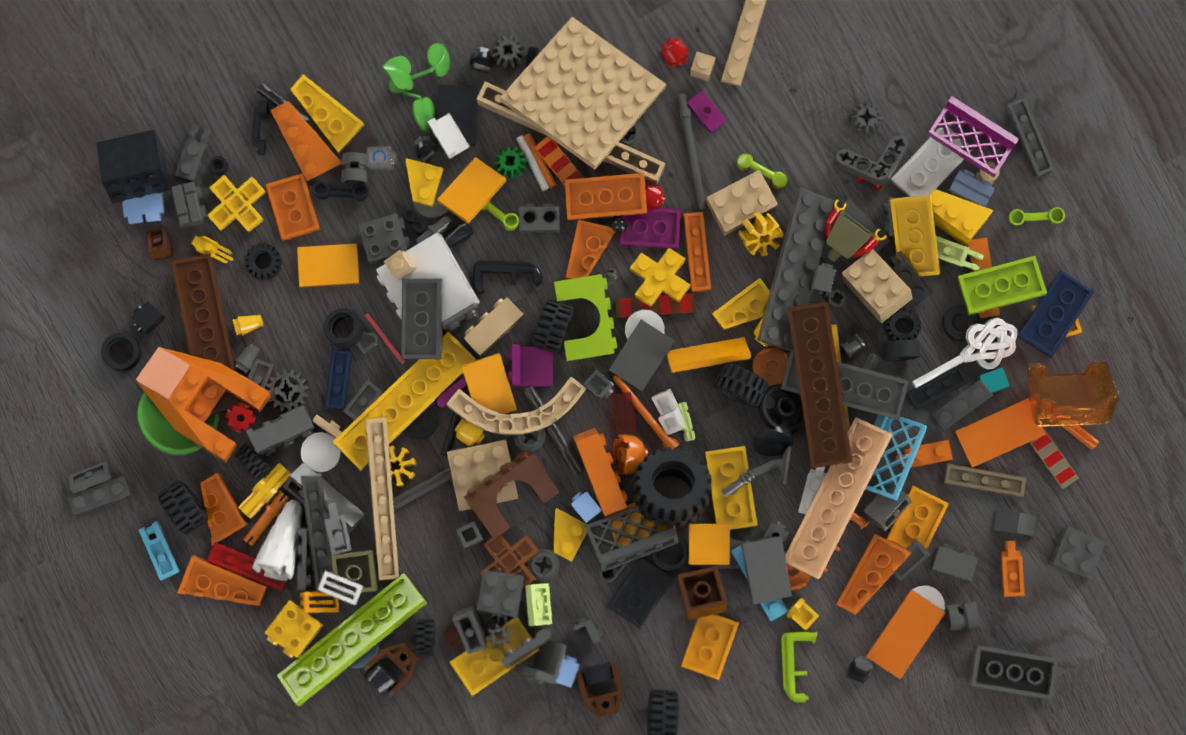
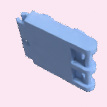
M163 192L146 195L141 198H132L122 202L124 218H128L129 224L144 223L143 216H146L147 222L161 221V214L165 213Z

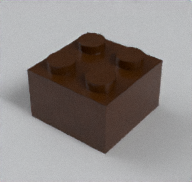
M717 566L677 575L676 584L687 621L726 612L727 600Z

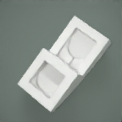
M671 389L654 395L652 400L661 415L658 420L665 433L670 435L684 429L682 414Z

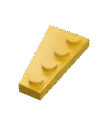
M304 74L291 88L293 94L338 154L344 150L364 126L360 119Z

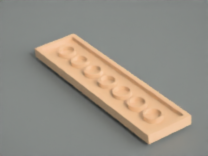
M856 417L848 431L852 463L830 466L785 555L786 564L817 579H820L892 437L891 433Z

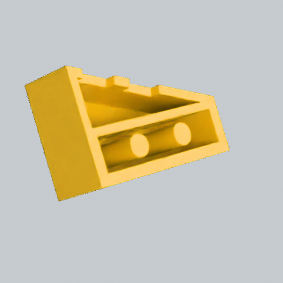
M933 189L929 194L932 199L934 224L963 246L968 245L994 211L937 189Z

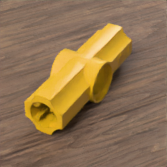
M279 463L266 478H262L254 486L252 493L238 508L252 519L265 504H269L279 493L278 490L285 484L291 473Z

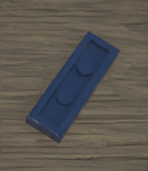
M332 349L325 409L344 411L346 408L352 351Z

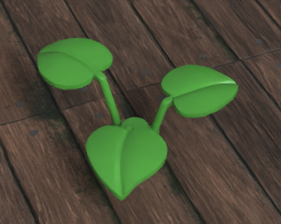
M439 43L432 44L428 48L427 61L431 66L428 70L410 76L411 65L404 56L393 57L382 65L383 70L390 78L389 88L392 93H403L404 96L417 99L412 104V111L423 133H427L430 129L428 121L435 118V107L428 97L421 98V96L409 91L413 88L412 79L432 71L435 72L436 76L442 77L448 72L450 57L446 47Z

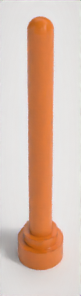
M615 374L613 381L661 439L664 446L663 449L665 450L666 447H671V450L677 449L680 446L679 442L664 432L623 379Z

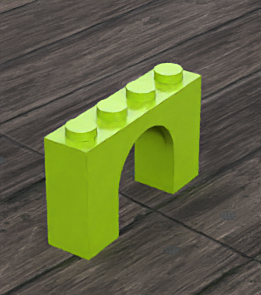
M602 274L554 282L557 302L577 298L587 299L595 304L600 314L598 328L593 334L584 338L564 341L567 361L614 354V349L618 348L616 337L611 335L614 323L613 317L608 316L611 304L610 298H605L604 290L608 289L606 278H602Z

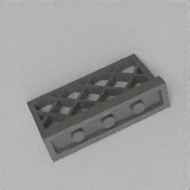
M639 505L585 525L603 572L679 543L675 528H669L661 532L655 529L657 526L656 521L652 528L642 525L646 514L642 515L639 523L629 520L632 513H640L638 510ZM620 520L624 522L620 530L610 527L613 521ZM627 523L636 526L633 535L623 532ZM598 527L605 529L601 538L593 535L591 530ZM640 528L649 531L648 537L644 539L636 536ZM608 531L618 534L614 542L605 539ZM621 536L631 539L628 545L622 546L617 544ZM602 543L612 546L609 552L601 555L599 549Z

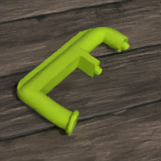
M787 632L783 634L781 639L783 687L789 699L794 702H806L808 696H805V693H795V676L807 675V671H795L793 641H811L814 644L817 632Z

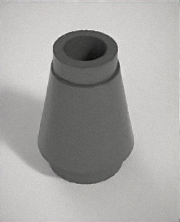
M249 344L234 360L235 369L247 375L251 371L260 350L256 346Z

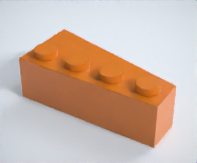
M595 427L574 435L573 439L577 444L580 457L586 467V472L604 516L627 508L625 502L629 500L625 490H620L618 483L621 482L617 471L613 472L611 465L614 464L610 452L606 453L604 446L607 445L604 435H599Z

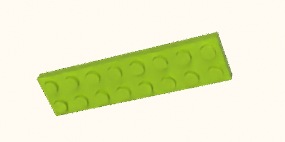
M403 573L286 667L277 677L295 704L300 706L427 604V602L406 574Z

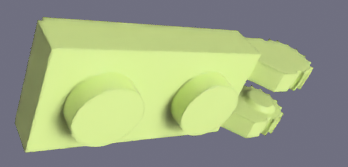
M936 236L938 259L960 267L964 266L974 271L979 270V266L965 260L967 255L983 260L984 255L972 251L966 246Z

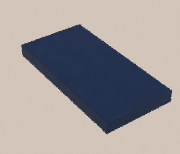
M1060 270L1047 289V294L1041 298L1017 337L1052 358L1095 291L1063 270Z

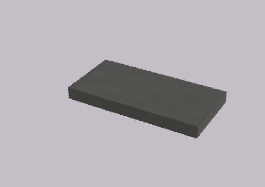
M402 279L401 359H442L443 279Z

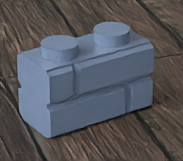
M959 170L947 193L986 207L995 188L991 187L992 183L987 180L981 179L980 181L974 178L972 172Z

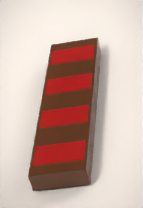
M686 293L680 302H677L668 295H660L652 307L636 297L615 299L617 319H628L630 315L641 309L651 310L659 316L696 313L695 293Z

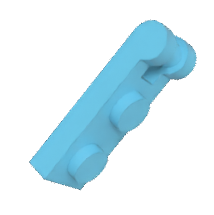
M156 521L150 527L140 528V535L160 580L162 581L179 573L180 570L163 534L160 523ZM155 533L157 538L151 540L149 535Z

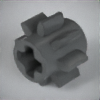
M496 624V630H488L492 633V636L488 637L487 640H493V648L496 644H500L501 649H503V643H511L507 638L512 633L505 631L506 625L503 629H499V625ZM503 631L505 639L497 642L494 635L495 632L500 633Z

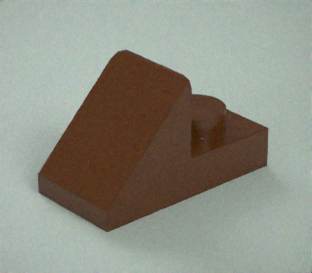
M166 227L147 232L148 254L151 260L159 261L174 256Z

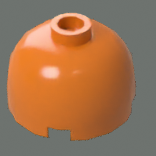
M618 435L619 439H615L613 445V461L617 460L618 467H614L615 471L619 475L634 474L640 462H644V458L648 455V450L645 449L644 444L639 438L632 435Z

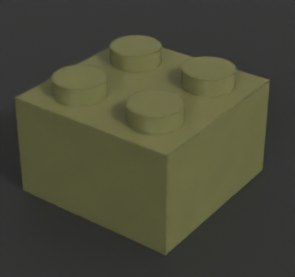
M368 550L331 555L334 575L364 586L360 594L379 591L374 551ZM334 579L335 584L355 592L357 591V588ZM335 588V593L342 596L351 595Z

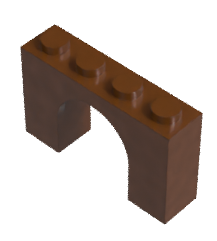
M530 450L520 452L514 461L502 465L499 469L500 471L494 475L487 476L482 484L478 487L470 488L466 492L467 495L463 497L493 539H496L510 528L499 512L496 503L497 494L503 485L513 480L524 481L543 504L559 493L553 481Z

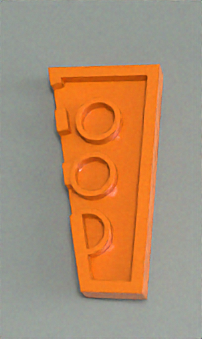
M193 555L177 593L259 606L268 586Z

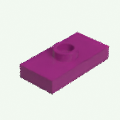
M700 91L687 102V105L711 134L727 122L726 118L703 91Z

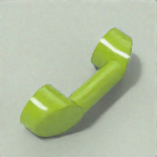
M742 154L738 157L736 163L740 170L746 171L750 168L754 171L760 170L762 175L771 179V184L775 189L780 190L786 186L787 177L784 173H774L754 162L749 154Z
M490 200L481 209L489 211L503 222L505 229L508 231L515 230L519 226V218L516 214L509 213L505 215L492 205Z
M1059 207L1052 208L1048 212L1024 213L1020 209H1015L1010 212L1008 218L1013 225H1020L1024 221L1048 220L1056 224L1064 220L1065 212Z

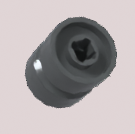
M357 152L343 153L342 166L345 169L341 171V182L350 185H356L357 183L366 184L367 171L365 168L368 166V155ZM350 166H359V168H350Z
M975 602L963 603L961 607L958 604L946 605V619L949 631L962 630L963 626L966 629L979 628V614Z

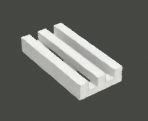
M325 571L317 590L356 605L364 586ZM331 577L357 588V591H352L326 579ZM324 584L353 595V600L323 588Z

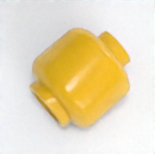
M464 419L459 422L454 430L457 432L456 438L469 447L474 446L475 443L479 445L486 436L483 434L484 430L468 423Z

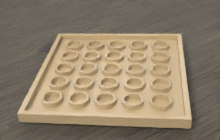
M571 17L500 97V101L595 170L661 94L666 84Z

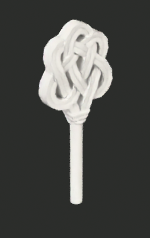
M996 317L989 319L985 324L976 323L971 325L966 331L965 337L968 345L963 348L960 355L912 381V385L916 389L963 362L967 363L976 360L979 366L985 369H994L1000 364L1002 358L1014 353L1016 348L1015 341L1018 335L1017 329L1013 325L1005 323L1003 319ZM996 337H998L997 342H992Z

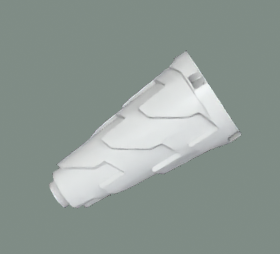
M290 500V502L285 503L281 514L272 526L254 561L253 569L258 573L263 569L265 570L264 576L281 581H287L288 578L292 579L299 544L298 528H301L303 507L299 501Z

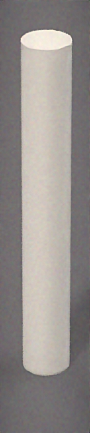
M524 136L516 138L542 191L549 189Z

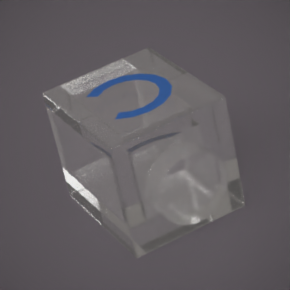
M391 146L367 147V160L370 171L393 170V164L397 163L396 152H393Z

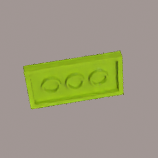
M1036 256L960 275L957 278L969 315L1047 294Z

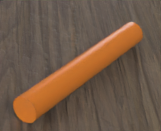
M531 133L526 134L524 139L550 189L556 187L557 184L547 164L534 150L536 143Z

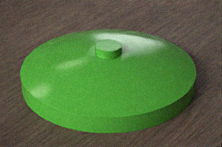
M145 392L143 393L137 409V422L143 437L150 445L161 452L171 455H186L202 448L175 431ZM219 413L210 415L205 422L215 430L218 426Z

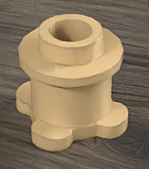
M986 162L987 166L992 169L996 168L995 163ZM980 169V172H977L975 176L976 179L987 180L993 185V181L998 178L1000 171L993 178Z

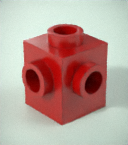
M238 402V405L233 404L232 408H228L225 419L228 420L227 424L231 426V430L242 433L243 429L248 430L249 426L253 427L256 415H252L253 410L249 409L250 405ZM237 415H244V420L242 422L237 421Z

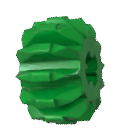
M508 145L506 152L502 148L499 149L501 155L494 156L498 161L493 164L494 167H499L496 172L499 174L504 172L503 177L505 178L510 174V178L513 180L515 173L520 177L522 176L520 170H526V166L523 164L527 163V158H522L524 156L523 151L517 153L518 147L515 146L513 151H511ZM508 159L514 160L513 166H510V164L507 166Z

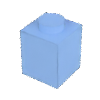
M587 491L584 494L579 492L572 498L574 502L571 503V506L586 524L602 512Z
M565 655L556 683L572 687L579 664L576 663L577 659Z

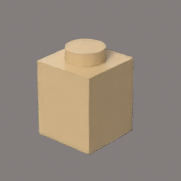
M696 52L690 76L709 81L716 57Z
M402 250L384 260L389 271L396 279H402L416 269L408 254Z

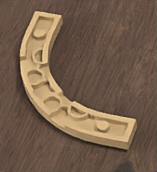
M570 377L556 396L548 403L534 411L520 414H501L487 409L460 389L456 391L446 406L465 421L482 430L502 435H522L542 430L561 419L575 405L587 388Z

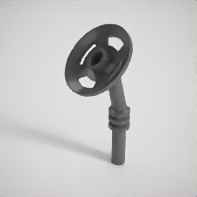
M791 446L787 447L781 459L777 458V460H772L754 469H748L747 473L744 472L743 475H739V479L721 491L723 495L728 497L744 484L748 485V482H752L751 479L754 480L755 476L774 468L780 471L781 482L783 486H786Z

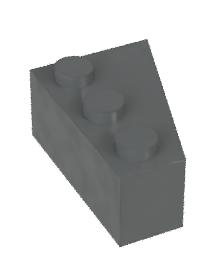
M302 405L280 415L279 418L271 422H264L263 426L255 430L251 428L246 430L256 452L267 457L276 453V449L281 446L285 448L294 444V439L300 436L306 438L312 435V430L316 429L306 407Z

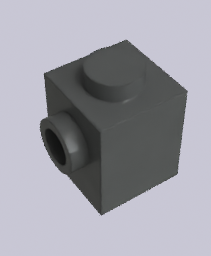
M467 520L458 525L459 529L456 532L465 549L484 541L474 521L470 522V520Z

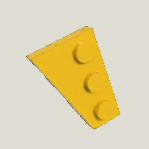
M759 278L713 312L712 315L723 330L762 318L765 313L770 290Z

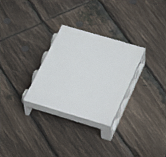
M435 233L406 251L416 269L402 279H443L442 322L475 302L477 304L480 303L441 234ZM386 264L376 269L379 274L377 279L382 286L385 285L388 292L386 294L389 300L396 304L398 308L396 312L402 320V279L394 278Z

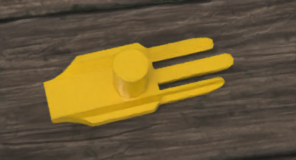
M206 236L194 237L191 244L195 246L198 252L204 255L211 253V257L223 263H228V261L217 256L216 253L233 261L232 257L218 250L221 249L232 255L230 250L220 246L218 242Z

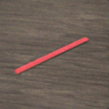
M368 313L364 316L400 363L404 364V359H401V355Z

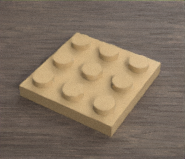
M506 439L447 451L459 511L471 509L463 498L467 495L466 492L470 488L478 487L487 476L494 475L500 471L499 469L502 465L511 463ZM515 480L501 487L497 494L496 503L518 499Z

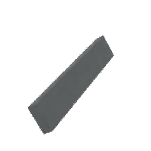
M322 473L301 475L316 592H321L317 589L324 572L327 571L333 574L332 559L323 521V512L327 510ZM327 577V581L334 583L333 578ZM324 584L323 588L335 591V588Z

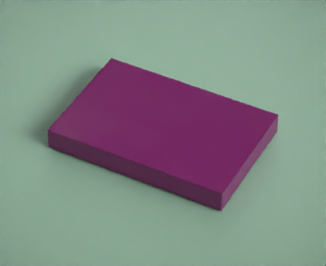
M647 209V214L622 216L627 222V229L620 233L619 246L679 249L681 209Z

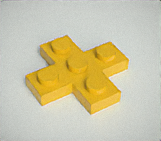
M223 175L209 187L222 202L207 215L220 231L237 219L250 233L264 220L252 207V204L263 196L266 191L253 177L236 189L228 178Z
M668 248L658 263L640 253L630 267L631 272L645 280L635 293V297L650 307L653 306L662 292L680 302L690 288L689 283L675 275L685 262V258Z

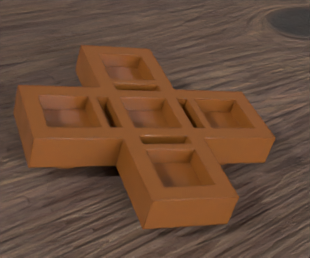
M502 534L496 539L490 538L483 544L495 559L484 570L524 576L522 591L526 589L525 585H531L537 580L525 565L527 561L540 552L528 535L524 536L512 547Z

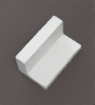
M450 114L437 121L435 118L428 121L429 127L449 159L469 148L468 143Z

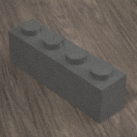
M305 463L288 477L283 486L303 504L301 475L317 474ZM322 478L325 500L333 498L336 508L341 507L349 535L358 526L365 513Z

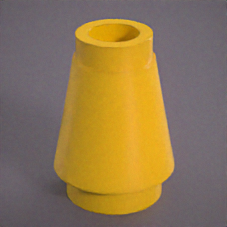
M261 315L238 316L237 319L232 320L236 335L241 334L243 336L263 326Z

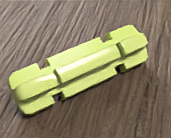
M686 402L678 403L685 426L682 429L684 431L685 441H692L695 439V433L692 431L693 426L690 414L687 412L688 406Z

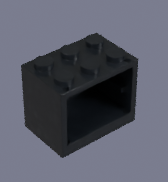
M155 129L96 142L101 182L112 203L171 190L165 150Z

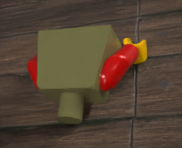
M839 200L835 201L834 208L825 221L826 243L832 247L826 256L835 263L841 255L849 259L851 256L858 258L868 254L878 245V242L886 238V235L882 238L878 237L877 233L881 229H877L872 233L844 213L846 203L843 208H838Z

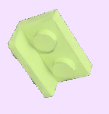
M549 584L525 585L529 626L552 624Z

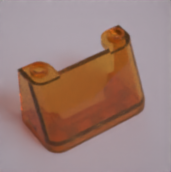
M1107 361L1090 363L1084 373L1047 374L1048 370L1045 365L1038 363L1029 364L1027 376L1032 417L1035 425L1041 427L1105 424L1112 419L1119 400V394Z

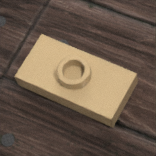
M318 415L314 417L313 422L334 438H337L342 433L339 431L341 427L332 420L328 423Z

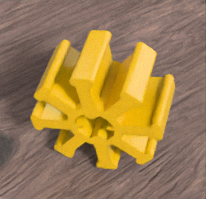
M760 212L754 213V224L750 223L747 218L742 222L747 230H740L739 237L752 255H755L757 250L762 256L768 255V244L775 250L780 246L775 238H783V232L779 228V224L769 213L766 214L765 218Z
M389 446L391 480L395 475L396 485L402 487L405 485L402 482V473L411 480L415 477V474L405 470V467L416 466V460L411 458V460L403 461L406 455L410 453L404 447L401 448L402 451L397 458L395 454L396 448ZM397 462H400V470L396 469L393 472V467H391L392 463L396 464Z

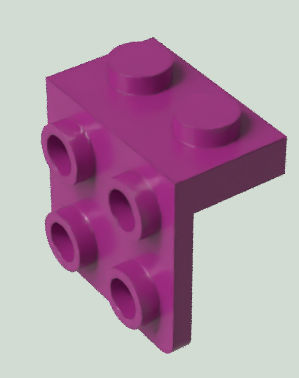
M512 344V350H508V362H512V370H508V382H512L513 387L552 386L553 353L536 347H521L520 344Z

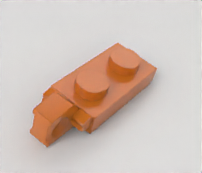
M949 440L920 445L911 467L953 460ZM911 447L904 450L905 454L902 455L903 457L910 454Z
M1014 540L1005 541V551L1001 552L1003 597L1025 596L1022 556L1020 551H1016Z

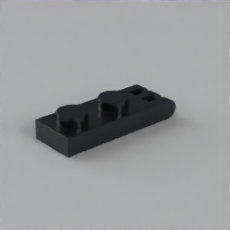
M899 251L897 255L900 261L893 255L890 258L894 265L888 259L885 262L911 289L912 302L917 305L932 295V291L903 252Z

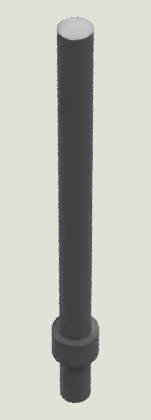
M679 94V117L683 122L699 210H706L707 207L690 122L691 111L687 106L686 95Z

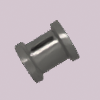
M855 333L853 338L846 343H841L840 347L850 359L854 353L860 349H865L866 345L861 337Z

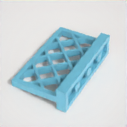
M878 415L874 426L891 433L895 446L884 451L882 455L887 465L879 469L876 467L872 476H877L879 484L873 487L867 485L865 490L897 501L927 426L900 416L897 421H900L902 428L892 432L891 424L893 420L897 419ZM913 427L920 428L918 435L910 439L907 430ZM905 432L907 441L898 445L894 436ZM910 444L912 449L910 454L903 457L900 448ZM897 450L900 459L890 463L887 454ZM902 463L904 467L903 472L895 476L892 467ZM889 469L892 478L882 482L879 473ZM894 481L896 489L892 495L886 492L884 486Z

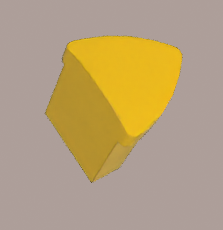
M800 598L788 610L786 617H791L806 631L819 615L805 603L803 598Z

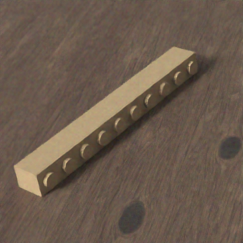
M484 82L477 97L478 105L546 135L500 101V97L504 94L505 90ZM620 142L603 160V162L630 174L644 173L645 181L655 185L658 184L666 164Z

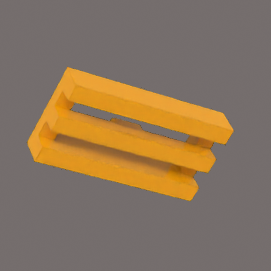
M324 592L300 593V597H303V601H301V605L304 608L301 609L302 613L339 612V600L334 596ZM308 597H333V600H308ZM309 605H334V608H309Z

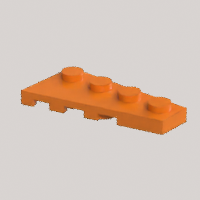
M289 101L271 110L307 181L342 164V161L332 152L329 146L325 144Z
M875 534L836 605L856 615L909 557L911 552Z

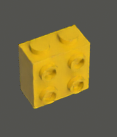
M289 600L265 631V634L268 635L267 640L273 645L277 646V644H280L285 648L283 652L291 658L294 656L299 658L324 624L309 613H302L301 609L303 608Z

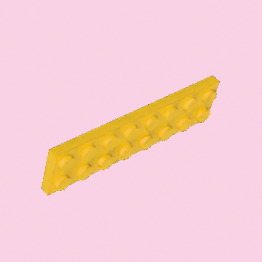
M447 332L442 337V359H419L333 441V444L362 471L369 464L365 419L386 417L389 445L463 374L461 366L476 361V358Z

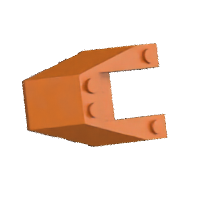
M158 347L136 379L137 383L175 431L225 463L237 445L205 423L225 392L227 391L245 404L250 405L251 408L259 413L271 398L269 391L221 363Z

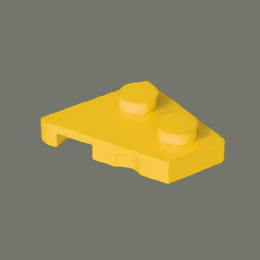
M406 158L413 202L433 207L444 169Z
M558 508L555 510L554 553L572 562L587 534L585 525L588 524Z

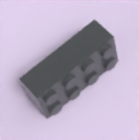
M973 645L967 686L1053 700L1058 659Z

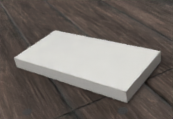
M948 127L950 135L956 134L950 127ZM943 128L936 130L937 134L945 135ZM930 137L890 181L908 197L929 195L933 189L938 188L964 158ZM960 138L952 139L953 144L962 146Z

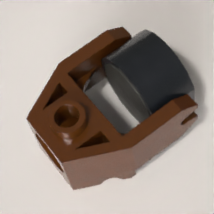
M406 642L382 649L363 667L366 671L364 675L382 695H388L392 698L412 679L420 657L417 656ZM403 653L407 655V659L405 661L401 659V655ZM391 658L402 670V678L399 683L378 663L379 660Z
M610 661L584 667L581 669L582 673H576L583 701L597 717L618 712L623 689L616 663L610 665ZM615 679L614 688L610 693L592 696L585 687L586 685ZM603 701L609 702L608 708L601 706Z

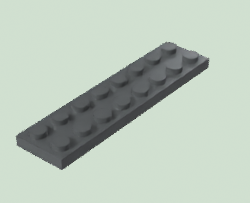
M803 188L797 189L759 331L758 341L789 352L791 350L794 351L788 308L804 306L809 303L812 280L816 266L819 265L826 238L825 221L834 208V200Z

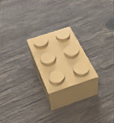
M760 170L706 197V204L724 236L743 227L742 222L746 218L750 223L754 221V213L760 212L764 216L776 210L778 206Z
M874 249L868 254L863 255L841 273L843 282L881 324L912 300L911 289Z

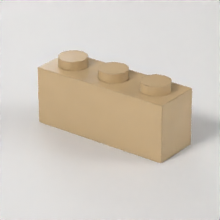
M508 297L504 300L502 298L494 304L493 307L495 309L493 311L483 314L479 318L480 323L476 327L471 326L464 333L466 335L463 338L464 341L480 357L487 353L524 318V314Z

